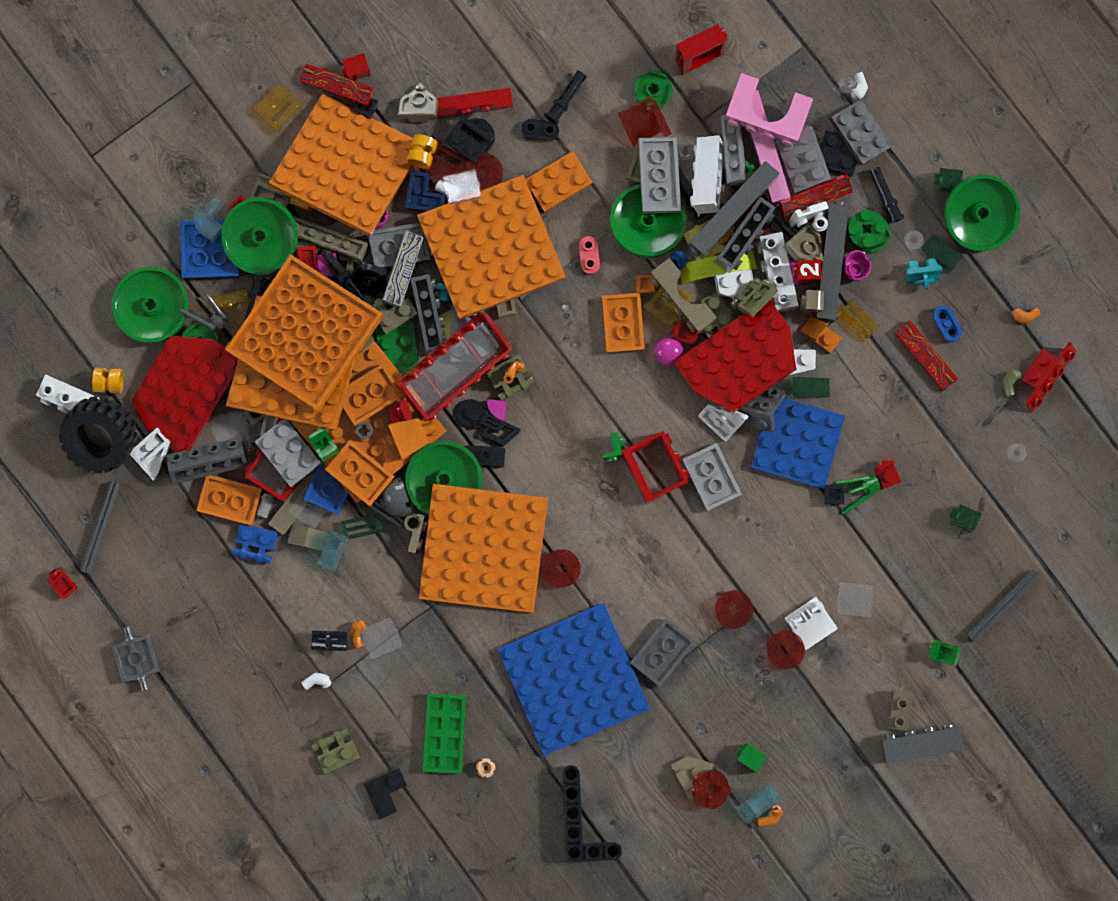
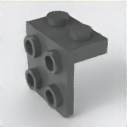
M771 387L740 408L738 412L748 416L742 425L773 432L775 429L774 413L784 399L785 391Z

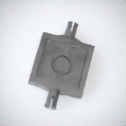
M130 626L122 628L126 640L111 646L122 683L136 680L139 681L141 691L148 690L146 678L151 674L160 672L150 635L133 637Z

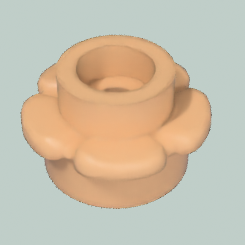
M487 758L479 761L476 765L478 775L481 777L486 776L487 778L491 777L495 770L494 762Z

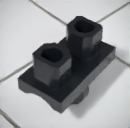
M312 630L311 650L346 651L347 632Z

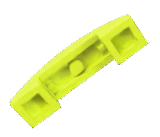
M753 250L748 255L743 254L740 258L743 262L737 270L733 269L731 272L757 269ZM719 255L688 262L685 268L679 269L682 284L701 281V279L728 272L714 263Z

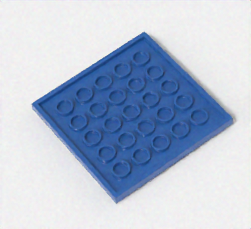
M604 603L498 649L544 756L650 710Z

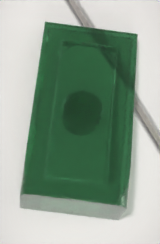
M934 234L921 248L922 251L932 259L935 258L936 262L949 272L964 257Z
M792 377L791 397H830V378Z

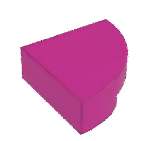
M487 399V405L491 414L504 421L506 401Z

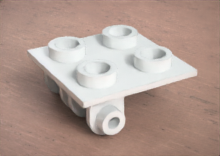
M817 597L784 618L805 650L838 629Z

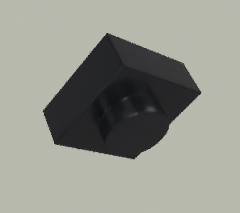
M371 98L368 106L356 102L353 111L371 119L379 102Z
M825 485L824 505H844V485Z

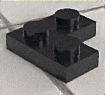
M825 130L820 150L828 171L847 174L853 177L857 160L852 155L839 153L842 144V138L839 133Z
M400 768L364 784L379 820L398 812L390 793L407 786Z

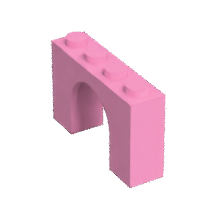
M741 73L725 120L733 126H744L747 131L753 133L761 132L769 139H780L786 145H797L813 98L795 92L789 111L784 118L776 122L763 121L756 116L752 108V99L759 79Z

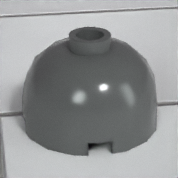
M401 477L391 480L382 491V497L379 498L382 509L386 508L388 513L395 517L412 514Z

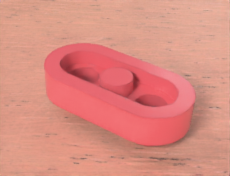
M586 236L579 243L581 269L585 274L593 275L600 268L598 243L595 238ZM588 242L592 244V247L589 249L585 247V244ZM592 261L594 266L588 267L587 262Z

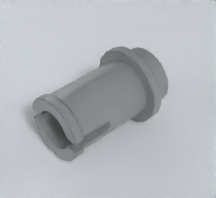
M267 493L260 496L262 499L256 515L268 518L272 503H275V496Z

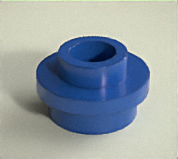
M675 251L670 255L671 261L678 269L686 267L688 258L684 252Z

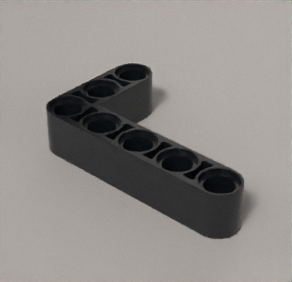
M574 765L566 766L562 773L566 857L573 862L617 860L622 855V848L617 842L583 843L580 772ZM569 768H573L577 772L576 778L572 780L568 779L565 775ZM569 788L576 789L578 792L577 797L569 799L566 791ZM572 807L578 810V816L574 819L569 818L567 815L568 809ZM572 827L579 830V835L576 838H571L568 835V830ZM612 845L617 846L619 849V853L616 856H610L607 852L608 848ZM592 846H596L599 849V854L596 857H591L588 854V850ZM572 847H577L580 850V854L576 858L570 857L568 853Z

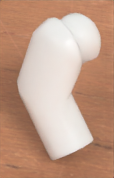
M860 72L854 75L857 83L855 90L851 91V97L854 100L862 99L868 89L864 74Z
M314 673L301 683L308 690L315 684L328 688L331 685V680L326 674Z

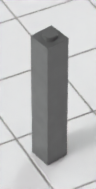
M765 161L691 240L688 246L690 253L696 258L703 259L774 183L780 173Z
M835 201L834 204L829 205L822 279L820 282V291L824 292V311L817 312L816 318L819 320L836 321L849 206H845L844 202Z

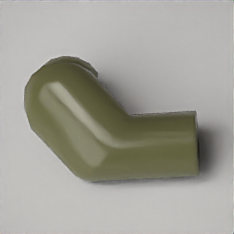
M1012 369L1003 378L1002 383L1006 397L1015 395L1013 384L1017 379L1021 378L1019 370Z

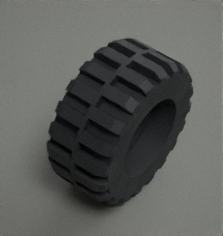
M96 396L76 403L64 417L59 427V432L61 433L59 435V442L63 443L61 448L63 452L68 454L66 457L70 461L73 460L75 462L74 465L77 467L81 466L88 472L94 470V473H101L102 471L107 473L117 469L124 463L136 445L137 432L135 430L137 427L135 422L132 423L131 421L133 417L130 413L127 414L125 412V407H120L114 400L108 401L107 397H100L98 399ZM94 423L103 427L111 437L112 446H100L91 441L85 432L84 424Z

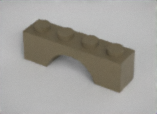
M668 258L651 272L652 278L650 280L656 288L660 287L664 293L662 295L667 302L670 303L672 301L676 306L674 310L679 317L684 316L688 321L686 323L687 327L692 332L696 331L699 334L715 322L717 317L706 303L691 304L681 298L677 290V281L680 278L681 272Z

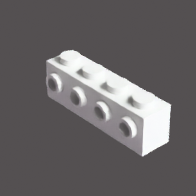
M719 135L698 137L697 145L694 146L696 159L693 162L694 179L691 182L693 196L690 197V203L697 214L715 213L720 210L724 157L723 141Z
M782 232L760 236L756 247L758 254H762L763 261H760L761 270L766 272L767 277L764 280L776 286L778 290L770 299L779 312L797 309L799 305L787 251L783 248L785 243Z
M46 374L36 396L41 398L39 402L48 406L53 403L58 406V410L67 414L76 403L94 396ZM92 423V425H94V426H96V427H98V428H101V429L103 428V427H101L100 425H97V424Z

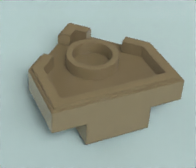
M419 83L412 92L400 99L399 119H409L410 123L429 122V118H437L438 100L425 86Z
M810 223L783 246L795 261L821 260V263L823 262L822 235Z
M686 756L671 764L688 799L707 790L714 766L713 763Z

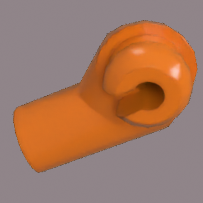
M1037 307L1030 312L1021 311L1020 309H1015L1012 312L1014 320L1023 324H1029L1042 315Z
M519 360L514 361L506 371L504 381L511 383L517 371L520 373L524 371L525 364L519 362Z
M363 620L352 623L349 635L354 649L364 646L360 637V632L366 628Z
M773 805L767 817L757 818L758 827L776 825L783 813L781 807Z

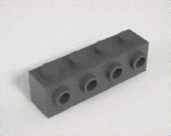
M760 197L714 263L728 273L733 269L737 270L743 262L740 260L742 255H748L753 248L751 243L754 238L758 240L764 232L761 229L765 223L769 225L775 215L772 213L776 207Z
M429 274L411 278L427 355L447 339V335H443L441 328L445 327L443 317H439L437 311L441 309L439 298L434 297L433 291H437L435 279L431 280Z
M242 437L167 455L168 472L173 484L248 466Z
M954 724L943 725L941 730L936 731L934 727L925 728L923 733L916 734L915 730L907 731L901 737H897L896 734L885 735V739L880 740L884 763L964 750L960 728L954 727Z

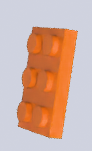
M574 151L525 179L544 213L593 184Z
M640 293L602 296L606 353L645 350Z
M384 363L356 379L348 386L343 409L354 427L403 397L402 393L394 385L395 381Z
M351 440L346 443L325 469L368 506L373 504L395 477Z
M213 475L206 476L196 511L253 526L263 489Z

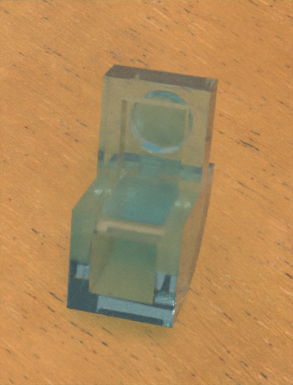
M214 197L213 200L210 199L206 203L204 212L197 207L194 213V224L197 230L213 244L222 232V225L213 219L224 205L217 197Z
M333 530L328 531L321 548L323 551L317 564L335 572L345 552L349 537Z
M769 784L758 790L736 808L747 823H749L769 808L778 804L782 798L772 784Z

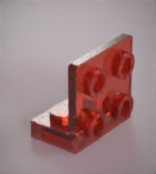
M652 96L618 113L633 146L638 145L639 138H651L659 133L664 137L672 134L657 101Z

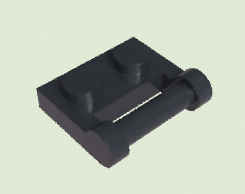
M463 114L444 140V143L476 164L495 136L492 133L488 134ZM462 127H467L484 139L483 143L480 144L461 130Z

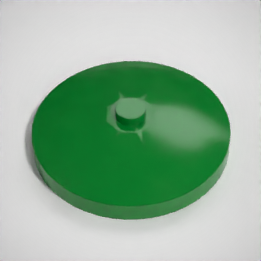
M988 174L970 176L959 182L950 192L944 208L945 224L952 238L960 245L975 251L995 249L1008 241L1018 226L1020 220L1019 199L1014 189L1001 178Z
M641 184L630 187L619 195L613 204L610 214V229L615 241L623 250L640 258H657L668 254L680 243L686 228V215L682 204L680 213L642 214Z
M261 197L244 200L232 208L224 220L221 232L222 245L228 258L238 268L252 274H268L274 272L273 267H282L290 254L294 255L299 237L296 221L290 211L275 200Z
M143 267L132 271L119 282L113 294L112 312L117 325L127 336L138 342L159 343L168 340L170 336H174L180 331L188 317L180 312V309L189 312V297L184 285L174 274L162 268Z
M450 441L433 442L421 448L409 462L405 478L406 489L410 499L418 509L428 515L433 484L482 489L483 480L480 464L471 451L458 443Z

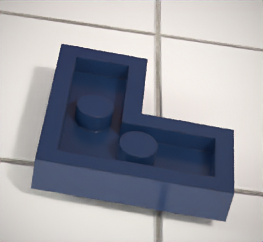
M411 171L405 209L427 212L445 204L446 195L428 192L430 173Z

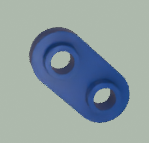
M947 306L937 307L933 312V320L941 335L948 342L957 341L962 335V329L952 310ZM939 314H945V319H940ZM948 330H953L954 336H950Z

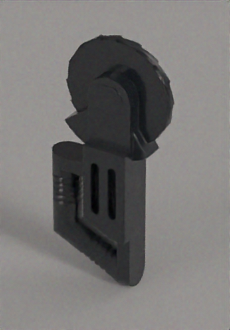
M327 249L322 250V256L329 264L327 267L339 283L345 285L350 293L365 302L362 294L353 284L350 277H348L345 269L333 253Z
M468 399L458 406L457 418L462 425L470 428L474 427V430L482 425L486 426L481 438L501 447H504L521 431L520 428L488 414L487 409L485 410L483 405L477 400ZM505 427L512 429L503 438L488 432L489 429L500 432Z

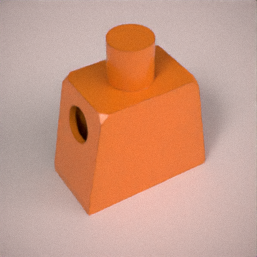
M419 418L387 425L400 459L406 458L428 444L426 436L436 432L432 421L421 425Z

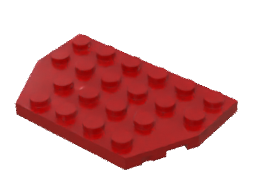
M771 300L753 317L744 313L674 361V365L695 394L712 401L718 406L724 407L732 413H735L797 370L790 326Z
M170 336L131 399L149 432L152 433L158 427L160 433L170 441L169 448L176 453L192 449L233 381L239 359L225 350L226 347L215 340ZM157 433L156 436H157L162 442H164V440H163V439L159 436V434Z

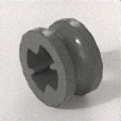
M361 422L357 425L355 432L360 439H368L373 433V428L370 423ZM362 425H366V428L369 427L370 432L366 434L367 436H362L363 433H359Z

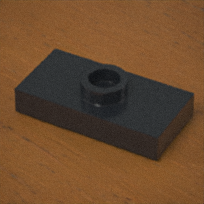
M467 445V449L476 457L480 466L504 467L506 448Z

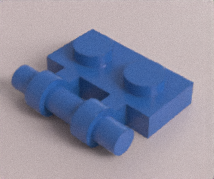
M240 523L236 542L243 545L242 549L234 548L232 555L238 556L239 559L243 560L247 558L255 560L256 563L262 564L264 562L270 564L272 556L265 555L266 549L274 551L278 532ZM249 546L260 548L259 552L248 551Z

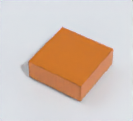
M651 274L636 275V293L656 294V288L650 280L652 278Z

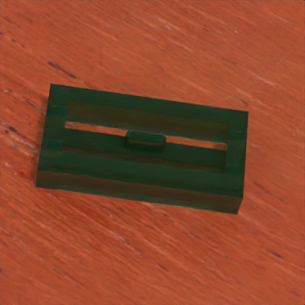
M379 513L341 521L345 541L383 532ZM376 518V522L346 528L348 524ZM374 526L378 527V529L348 535V532Z

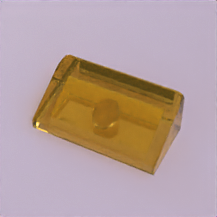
M247 288L211 296L220 309L246 303L250 300Z
M854 300L846 305L837 315L862 342H865L880 327Z

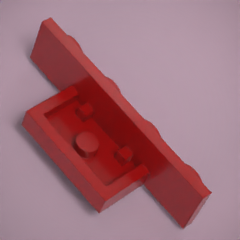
M511 87L437 98L438 117L458 114L470 115L472 112L480 111L485 113L493 109L513 107Z
M1071 342L1067 343L1058 357L1042 349L1021 378L1024 384L1035 389L1025 402L1031 412H1034L1042 404L1047 392L1052 390L1057 378L1062 376L1067 364L1074 359L1077 351Z

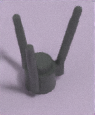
M206 294V298L217 312L201 297H198V300L213 315L209 319L212 323L180 309L181 313L209 327L212 331L215 328L220 331L229 321L209 294Z

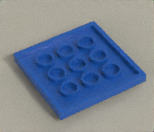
M784 398L774 413L775 429L773 432L764 430L760 432L750 468L825 489L845 415Z

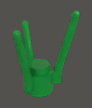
M865 476L835 482V485L862 482L860 487L849 490L848 493L853 494L861 490L865 494L868 493L842 511V515L876 495L875 492L880 490L876 476L870 478Z

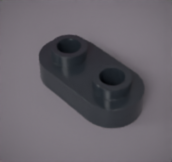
M527 119L522 124V134L528 139L550 142L558 138L559 127L552 121ZM532 125L535 128L533 131H529L527 129L528 126ZM547 128H552L553 132L547 133L546 130Z

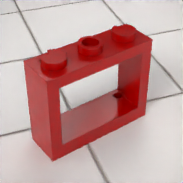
M717 24L677 44L675 61L683 75L724 55L727 43V33L724 28H720Z
M664 431L646 438L621 452L647 504L689 483L688 479L690 476L686 468L682 469L679 463L682 461L677 450L673 451L671 444H673L672 439ZM660 440L680 481L652 494L632 454Z

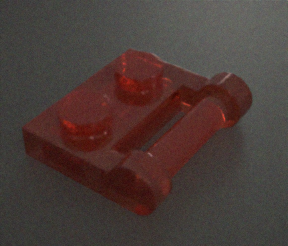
M437 139L435 153L431 154L433 160L430 168L421 169L454 187L470 160L442 144L443 142ZM440 151L460 162L459 166L457 167L436 155L437 152Z

